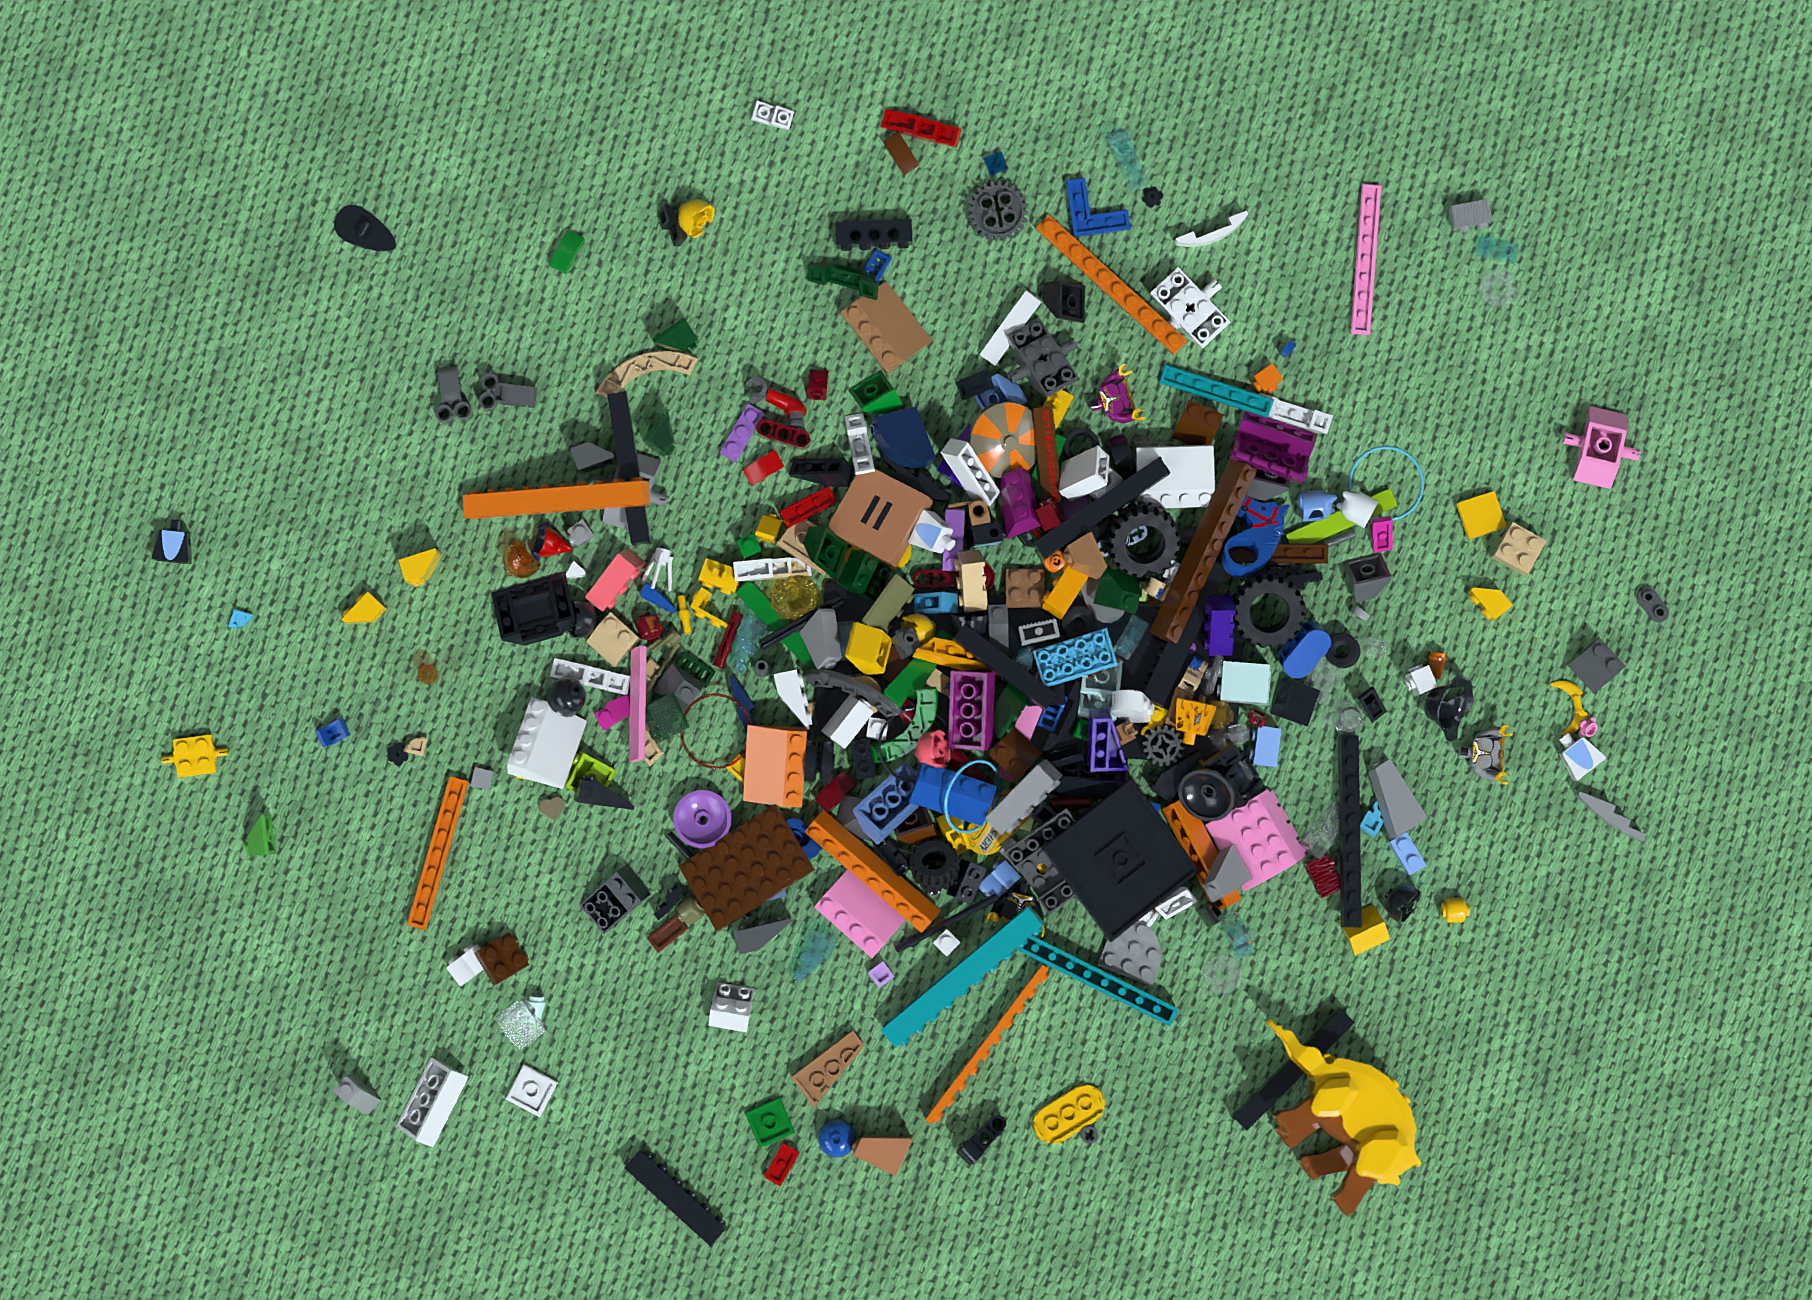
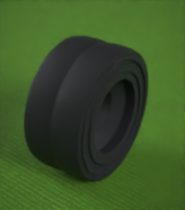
M1075 606L1068 609L1063 616L1061 628L1065 636L1072 639L1094 632L1096 618L1088 608ZM1080 618L1084 621L1082 629H1076L1073 626L1075 619Z
M1336 633L1330 637L1331 647L1325 654L1328 662L1337 668L1343 669L1353 666L1360 657L1361 650L1358 641L1347 633ZM1342 645L1347 647V653L1344 656H1340L1337 653V649Z

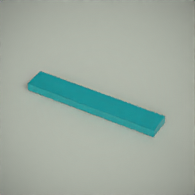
M1166 364L1159 380L1160 384L1265 418L1269 417L1274 402L1272 398Z

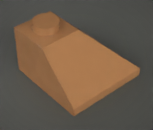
M1092 532L1069 544L1064 550V560L1070 565L1071 569L1096 580L1102 576L1107 568Z

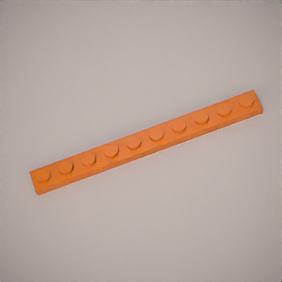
M1050 215L1036 227V230L1169 352L1175 355L1187 343V340Z
M1043 964L1039 967L927 1115L926 1121L932 1124L934 1121L937 1123L941 1119L943 1108L945 1106L949 1108L955 1100L953 1095L956 1091L961 1092L967 1084L965 1079L968 1075L973 1076L979 1068L977 1066L978 1062L981 1059L984 1061L990 1054L988 1050L992 1044L996 1046L1002 1038L1000 1033L1004 1028L1008 1030L1014 1022L1012 1017L1015 1013L1020 1014L1026 1006L1024 1001L1027 997L1031 999L1037 992L1035 988L1039 982L1043 983L1049 976L1047 973L1049 969Z

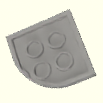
M1140 920L1137 921L1114 941L1109 942L1107 939L1098 966L1152 986L1161 961V948L1156 934L1146 923Z

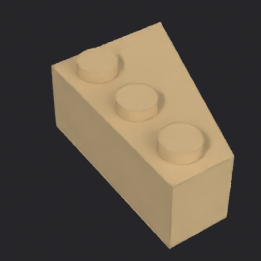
M980 549L957 552V559H954L955 570H959V577H956L957 588L961 589V595H958L959 606L963 607L965 613L988 610L987 590L985 589L986 576L983 569L985 561Z

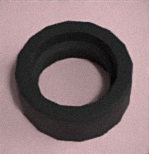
M1078 428L1067 435L1063 451L1067 459L1075 457L1071 452L1070 443L1077 436L1089 438L1093 448L1096 446L1100 447V443L1094 432L1086 428Z

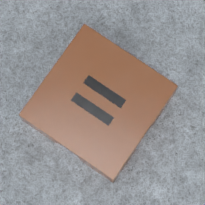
M875 469L874 472L856 475L827 528L844 542L861 548L878 560L896 568L909 546L908 540L923 509L929 510L933 501L927 495Z

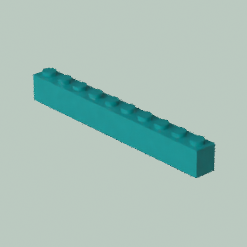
M1028 904L883 1025L881 1032L895 1048L899 1045L903 1047L911 1040L909 1037L914 1032L918 1034L925 1028L924 1024L929 1020L933 1022L940 1016L938 1012L943 1008L945 1010L949 1009L955 1003L953 1000L959 996L961 998L969 992L968 987L972 984L975 986L984 979L983 975L986 972L992 973L998 968V962L1002 959L1004 961L1009 959L1014 954L1012 951L1016 947L1022 948L1028 942V937L1032 934L1034 936L1039 934L1043 930L1044 921Z
M1032 935L1027 938L1028 942L1022 948H1015L1168 1026H1171L1179 1010Z

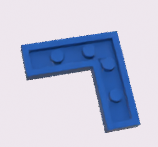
M1085 178L1066 180L1074 238L1128 231L1131 229L1128 210L1090 215Z

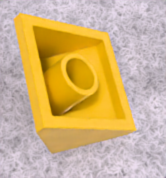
M1374 904L1362 909V928L1342 927L1354 955H1358L1390 939L1385 922Z

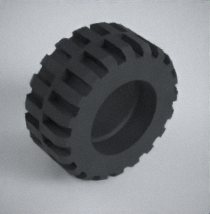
M1138 501V505H1134L1132 502L1128 504L1126 509L1121 507L1118 510L1119 514L1117 516L1113 514L1110 518L1112 523H1108L1106 527V548L1113 563H1115L1120 571L1124 570L1125 574L1129 576L1134 574L1136 578H1142V575L1150 578L1153 577V573L1157 572L1158 575L1163 573L1162 569L1165 567L1168 569L1172 565L1170 561L1176 560L1178 556L1176 551H1180L1181 547L1179 542L1181 536L1173 517L1169 512H1166L1165 508L1162 506L1157 507L1153 502H1149L1146 505L1145 501ZM1153 526L1159 530V541L1152 550L1146 553H1133L1126 548V539L1135 528Z
M1265 572L1262 575L1257 573L1251 579L1249 577L1244 580L1245 583L1239 584L1236 588V594L1232 596L1235 607L1233 622L1244 640H1248L1250 644L1259 645L1260 648H1266V646L1277 648L1278 644L1283 646L1287 644V640L1290 638L1293 640L1296 637L1295 633L1301 631L1303 627L1302 622L1305 621L1306 617L1304 598L1297 586L1290 579L1278 573L1271 574V572ZM1265 593L1279 595L1286 605L1284 618L1278 624L1271 627L1257 625L1250 615L1252 602L1258 596Z

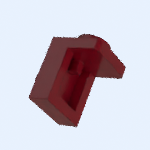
M810 369L808 399L826 400L829 371Z

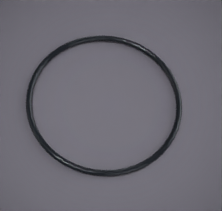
M916 707L903 709L900 711L899 714L910 710H916ZM936 713V717L943 722L949 732V726L946 721ZM897 715L891 716L885 722L879 734V757L886 770L895 778L904 782L915 783V780L904 779L893 773L883 759L881 753L882 734L888 723ZM953 748L950 749V760L952 758Z

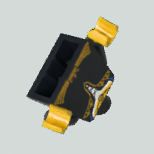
M1019 882L1017 893L1009 891L1008 894H1002L999 897L1000 900L993 903L985 922L987 923L989 919H992L995 922L993 926H996L998 921L1007 923L1028 904L1043 921L1044 914L1036 898L1028 896L1031 885ZM1043 924V930L1041 931L1042 937H1044L1045 927Z

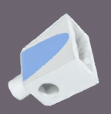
M923 509L908 543L938 553H942L944 549L950 551L955 546V541L950 538L953 528L935 512Z
M1567 733L1559 739L1566 748L1559 753V756L1573 781H1578L1606 759L1584 737L1574 741L1570 734Z

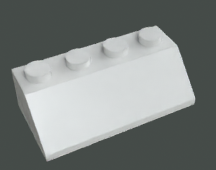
M431 1057L396 1127L415 1141L433 1147L465 1086L468 1076Z

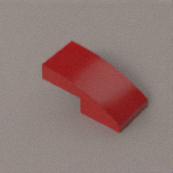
M776 450L742 470L751 486L785 468Z

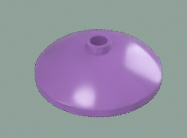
M707 790L693 791L684 796L677 804L673 817L674 827L678 836L688 845L697 848H708L714 846L716 841L728 834L731 827V811L726 801L718 794ZM701 816H706L707 821L705 823L700 822Z

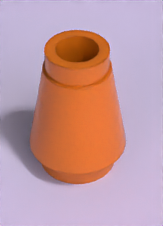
M1431 651L1428 656L1430 670L1435 679L1441 680L1447 661L1446 653Z

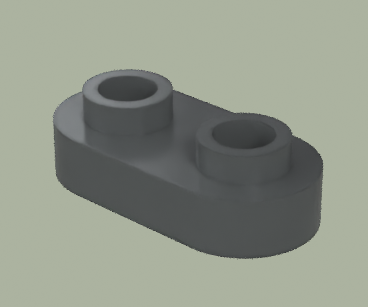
M1644 588L1638 592L1637 601L1652 621L1660 623L1668 618L1669 610L1655 590ZM1646 594L1651 596L1649 601L1645 599ZM1658 609L1662 610L1661 616H1658L1656 613Z

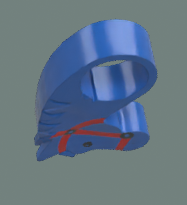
M1247 495L1245 496L1236 518L1243 520L1247 530L1231 537L1227 541L1221 554V564L1226 572L1232 576L1244 578L1258 572L1266 565L1281 538L1284 528V515L1288 511L1289 504L1278 506L1273 501L1271 503H1261ZM1233 547H1243L1251 550L1255 555V562L1247 566L1239 565L1230 558L1228 550Z

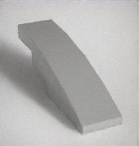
M1580 791L1576 792L1575 796L1604 823L1628 837L1644 842L1647 834L1629 828L1630 819L1613 813L1616 805Z

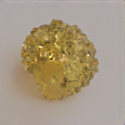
M791 575L787 579L775 581L769 596L772 600L770 606L778 613L780 618L795 620L803 616V614L810 612V610L815 609V605L819 600V591L811 579L806 578L804 575Z

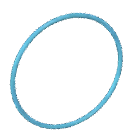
M1391 446L1376 447L1362 454L1354 463L1349 476V491L1352 492L1351 480L1353 471L1358 462L1367 454L1380 449H1391L1405 454L1414 462L1419 471L1421 490L1412 508L1404 514L1392 518V520H1397L1408 515L1418 505L1424 489L1423 474L1416 460L1407 452Z
M974 760L965 764L957 771L949 783L944 800V812L948 824L957 832L971 833L982 827L977 826L971 830H960L951 823L948 817L947 800L951 786L959 773L969 765L985 763L994 770L998 781V793L992 811L998 805L1001 792L1000 776L995 766L986 760Z

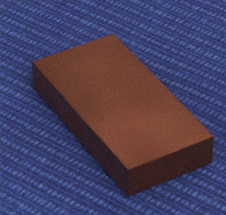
M676 914L649 935L647 939L659 953L689 928L678 919Z

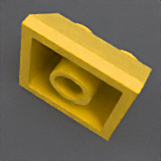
M434 548L399 559L405 582L409 585H414V587L424 585L425 581L430 579L442 556L441 552Z

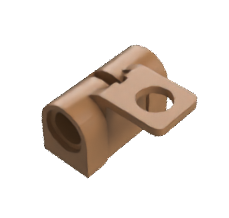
M966 501L948 505V509L968 506L970 526L991 523L988 507L982 501ZM975 509H981L983 511V514L981 516H976L973 513V511Z

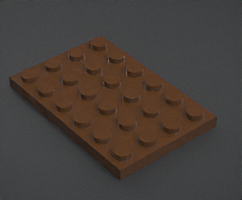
M776 804L716 841L714 846L705 848L679 865L681 872L717 932L815 870Z

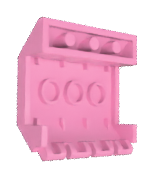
M1267 789L1249 800L1246 806L1236 807L1225 818L1211 821L1205 825L1219 851L1232 845L1236 848L1252 877L1250 881L1240 886L1243 892L1265 882L1306 857L1305 852L1307 849L1301 839H1296L1299 835L1292 823L1286 822L1289 818L1283 807L1277 806L1279 801L1273 790L1269 792Z

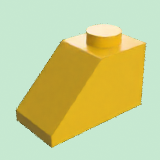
M770 513L767 516L763 515L755 533L756 538L775 544L782 523L781 520H778L779 516Z
M945 814L936 818L946 843L950 842L958 855L971 849L966 833L955 831L948 824ZM948 815L951 823L956 828L964 830L958 818Z

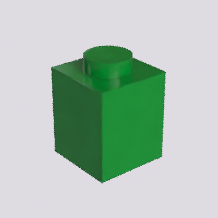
M754 533L736 541L745 561L762 553Z

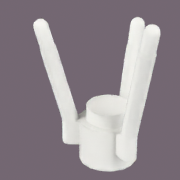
M656 548L655 553H652L651 560L642 578L643 581L646 580L655 562L657 565L651 584L652 589L655 588L660 567L666 566L667 563L668 591L672 590L673 557H670L671 551Z

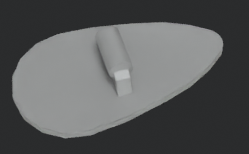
M1088 577L1081 588L1087 608L1092 611L1096 620L1100 622L1112 623L1119 620L1124 614L1123 611L1093 604L1099 579L1096 580Z

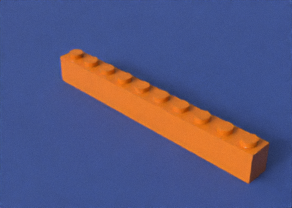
M631 478V482H624V479H614L613 483L594 481V485H588V482H577L576 486L564 483L558 484L557 488H552V485H541V489H534V486L523 487V490L519 491L516 488H505V492H499V489H489L487 493L481 494V491H469L470 495H463L464 518L467 519L650 505L649 482L642 481V478Z

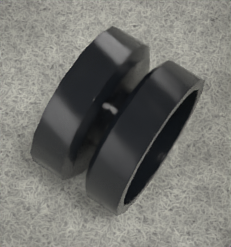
M807 740L804 782H814L818 770L820 771L821 783H831L832 771H834L835 765L834 742L824 741L821 753H819L817 740Z

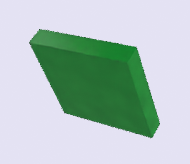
M780 1097L744 1112L759 1148L795 1133Z

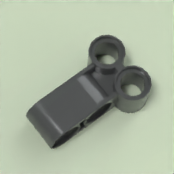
M458 366L438 369L442 405L436 408L435 415L442 424L452 423L456 416L464 422L471 420L473 417V409L467 402H463L460 377H458ZM462 408H468V413L465 416L459 415V411ZM448 410L450 412L449 416L442 419L440 417L441 413Z
M487 373L482 377L481 384L487 392L481 394L479 404L485 411L495 410L497 404L526 407L527 405L528 408H535L537 388L500 383L497 376L492 373ZM488 379L496 381L493 387L489 388L486 386ZM488 397L493 399L491 406L483 405L484 400Z

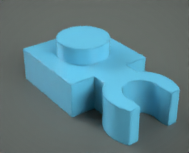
M1378 801L1372 804V812L1366 811L1360 821V830L1371 837H1376L1384 822L1380 818L1382 815L1381 811L1377 808Z

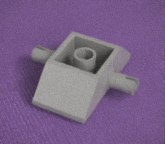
M637 453L642 481L649 482L650 503L666 508L668 503L665 501L669 502L670 496L654 492L653 490L662 461ZM617 466L613 479L596 474V480L594 481L599 480L613 483L614 479H620L619 466ZM625 507L604 510L602 523L629 531Z

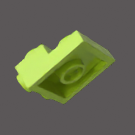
M580 751L579 754L576 753L564 787L575 792L577 777L583 778L584 775L595 776L597 781L608 787L616 770Z

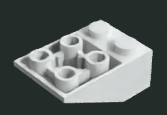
M797 670L774 674L780 699L806 730H810L809 725L813 723L810 711L806 712L805 706L809 705L806 692L802 693L801 690L802 687H805L802 674H798Z

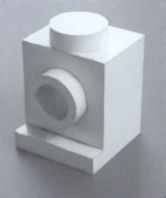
M870 717L866 737L878 739L886 721ZM888 725L884 729L881 740L886 741Z

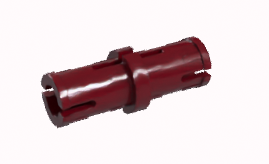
M1068 796L1065 798H1051V808L1053 810L1067 808L1069 811H1073V809L1090 807V798Z

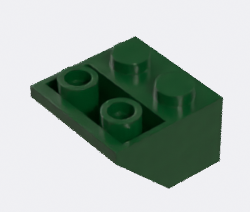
M852 550L837 584L848 592L875 603L881 595L892 569L867 551Z
M1009 683L994 705L993 728L999 739H1002L1005 733L1009 735L1014 726L1011 722L1016 723L1022 713L1019 710L1023 711L1029 702L1025 700L1027 698Z

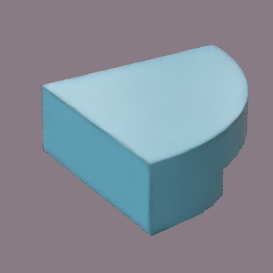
M234 609L228 627L240 628L246 625L253 615Z

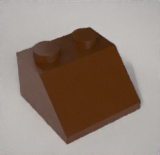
M1188 400L1172 438L1189 445H1211L1224 414Z
M1013 727L1009 735L1007 734L988 756L1017 781L1043 752Z

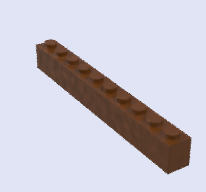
M1229 459L1149 631L1160 639L1176 644L1179 641L1257 472L1247 463Z

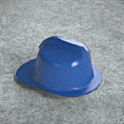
M792 818L787 820L808 858L816 857L821 847L805 833L808 826L799 819Z

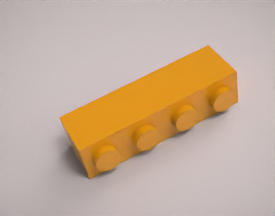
M1067 563L1064 566L1063 575L1061 577L1057 575L1052 583L1054 586L1052 592L1047 591L1042 599L1045 602L1042 608L1062 620L1089 577L1071 569Z

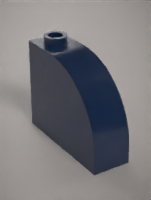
M917 407L875 416L870 424L871 434L875 436L878 446L889 459L909 468H921L932 465L936 456Z

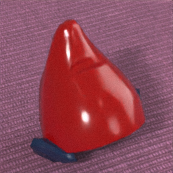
M544 522L537 526L539 530L534 549L530 550L536 561H539L540 557H550L572 551V546L560 534L548 527L549 522Z

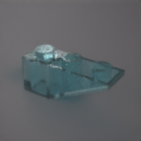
M749 614L746 615L737 629L733 670L735 675L739 672L743 673L748 665L745 663L749 656L753 657L758 650L756 647L758 641L768 634V631H766L767 625Z
M815 930V933H810L807 940L810 946L808 951H803L800 962L803 963L800 970L796 969L793 980H796L794 985L802 982L831 956L838 938Z

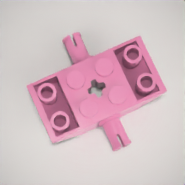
M1589 406L1582 436L1568 432L1564 433L1562 444L1579 447L1573 476L1574 481L1611 489L1621 457L1635 461L1639 460L1640 455L1638 454H1640L1641 449L1624 446L1627 433L1626 414ZM1602 443L1605 449L1601 450L1598 444Z

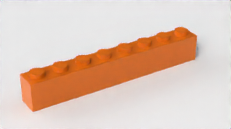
M825 810L806 829L805 833L921 933L941 911L904 878L898 877L882 859Z

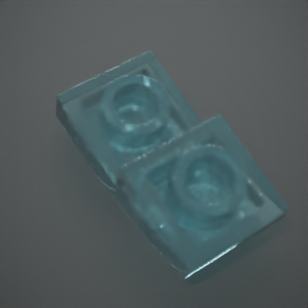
M1480 236L1476 255L1515 265L1519 245Z

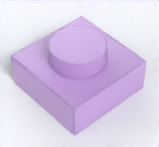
M883 961L868 972L879 988L895 977Z

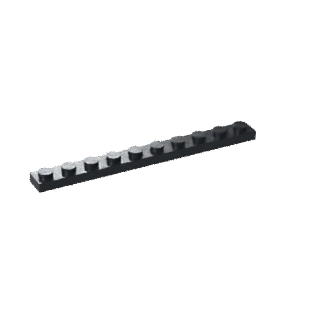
M1341 734L1338 735L1341 927L1362 928L1359 735Z

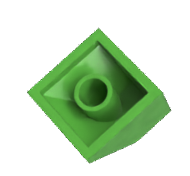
M260 815L247 837L248 842H245L246 853H249V857L276 854L271 816Z

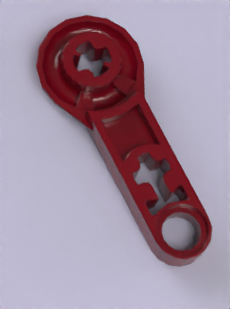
M985 563V567H983L986 576L985 589L988 591L994 584L995 574L991 566ZM917 571L913 576V583L918 588L957 587L956 577H959V571ZM933 573V578H937L939 574H942L943 577H946V580H943L942 584H939L937 580H933V585H929V574ZM919 574H924L927 577V582L923 585H919L916 582V577Z

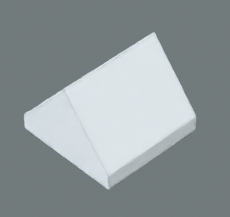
M574 561L566 573V577L569 579L585 577L587 575V572Z

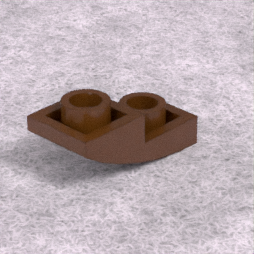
M899 131L883 141L903 175L920 166Z

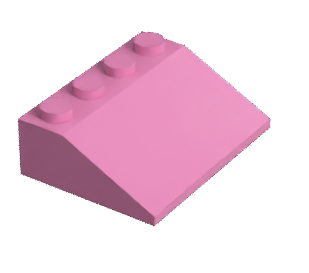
M848 869L814 906L871 958L876 955L906 920Z

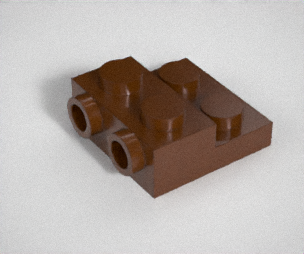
M510 932L474 953L493 986L529 966L528 955L520 950L518 938L515 935H511Z

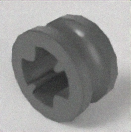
M1087 1126L1081 1130L1080 1136L1085 1143L1091 1144L1097 1140L1098 1132L1094 1127ZM1090 1129L1093 1130L1094 1138L1086 1140L1084 1132L1086 1130L1090 1132Z

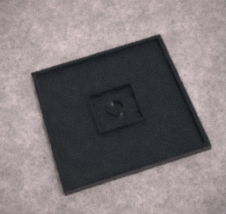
M1132 778L1124 782L1041 848L1109 942L1114 941L1200 872Z

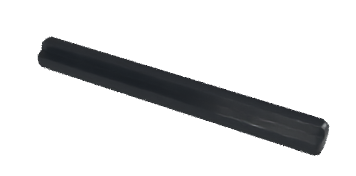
M838 595L758 641L760 648L765 650L802 629L818 609L835 610L844 605L843 599Z

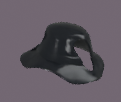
M1464 676L1454 677L1449 684L1432 689L1426 697L1425 715L1428 719L1439 724L1447 741H1454L1457 738L1460 722L1472 707L1473 687L1471 681ZM1453 687L1465 688L1460 695L1448 701L1443 700L1447 689Z

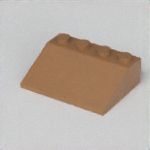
M887 281L878 286L877 300L861 297L841 312L842 318L887 376L933 342Z

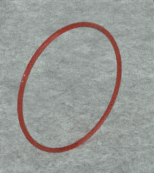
M711 693L697 698L686 709L681 720L680 737L685 751L696 763L710 769H723L738 762L746 753V747L736 760L723 766H710L698 761L689 752L683 737V724L688 711L701 699L710 696H720L735 702L744 712L749 725H751L746 710L737 700L725 694Z

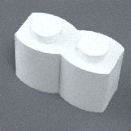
M472 943L463 950L465 952L464 955L460 958L455 956L448 962L447 970L459 986H463L484 970L474 954L477 950L481 949L479 944L474 946Z

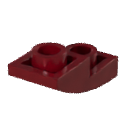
M842 771L819 793L815 801L829 813L842 801L843 797L856 787L857 783Z

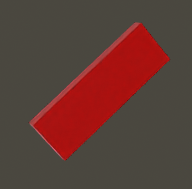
M827 486L780 510L778 513L787 529L837 504L838 501L831 488Z

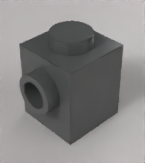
M906 627L901 628L895 632L896 635L891 639L900 660L912 656L917 648L922 647L914 628L908 630Z

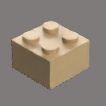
M1512 522L1508 525L1491 558L1526 576L1529 574L1546 540Z

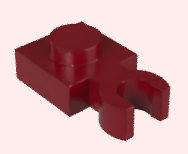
M1251 707L1247 718L1250 719L1249 723L1262 728L1268 720V714Z

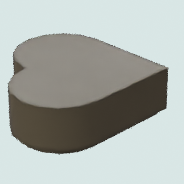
M554 797L551 800L544 799L540 802L539 808L542 813L556 821L565 807V802L560 797Z

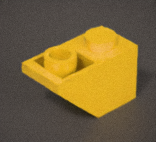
M1472 588L1468 591L1470 594L1469 599L1483 609L1481 613L1487 620H1496L1513 606L1501 590Z
M362 593L356 599L357 603L354 607H349L343 613L344 617L341 620L346 624L374 623L387 608L371 593Z

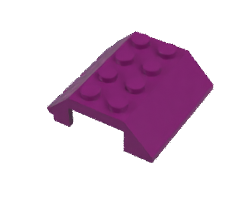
M1245 411L1229 459L1247 463L1255 469L1303 484L1308 474V462L1315 446L1317 434L1270 417L1265 418Z

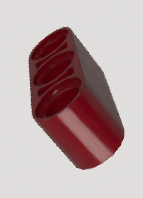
M763 419L757 424V432L764 439L800 450L807 449L810 446V436L804 430L768 419ZM765 424L771 427L770 432L766 434L760 431L761 426ZM780 431H788L789 436L786 439L779 438L778 434ZM805 436L807 442L800 445L797 443V438Z

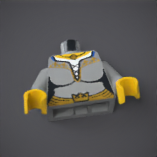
M1512 725L1487 728L1477 733L1475 738L1471 739L1470 746L1459 747V757L1469 758V766L1473 767V771L1483 779L1499 781L1507 785L1508 782L1502 780L1505 775L1510 776L1508 773L1502 772L1505 736L1513 735V733H1506V728L1512 727Z

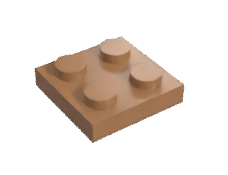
M1006 569L1007 608H1042L1045 603L1042 601L1045 596L1044 570Z

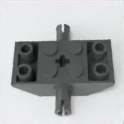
M1040 318L1007 335L1015 360L1020 366L1007 373V377L1012 384L1027 376L1034 389L1048 398L1080 380L1065 357L1069 352L1078 349L1077 342L1073 343L1075 341L1074 338H1070L1058 345Z

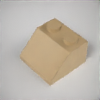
M610 612L596 627L586 642L615 668L641 639Z

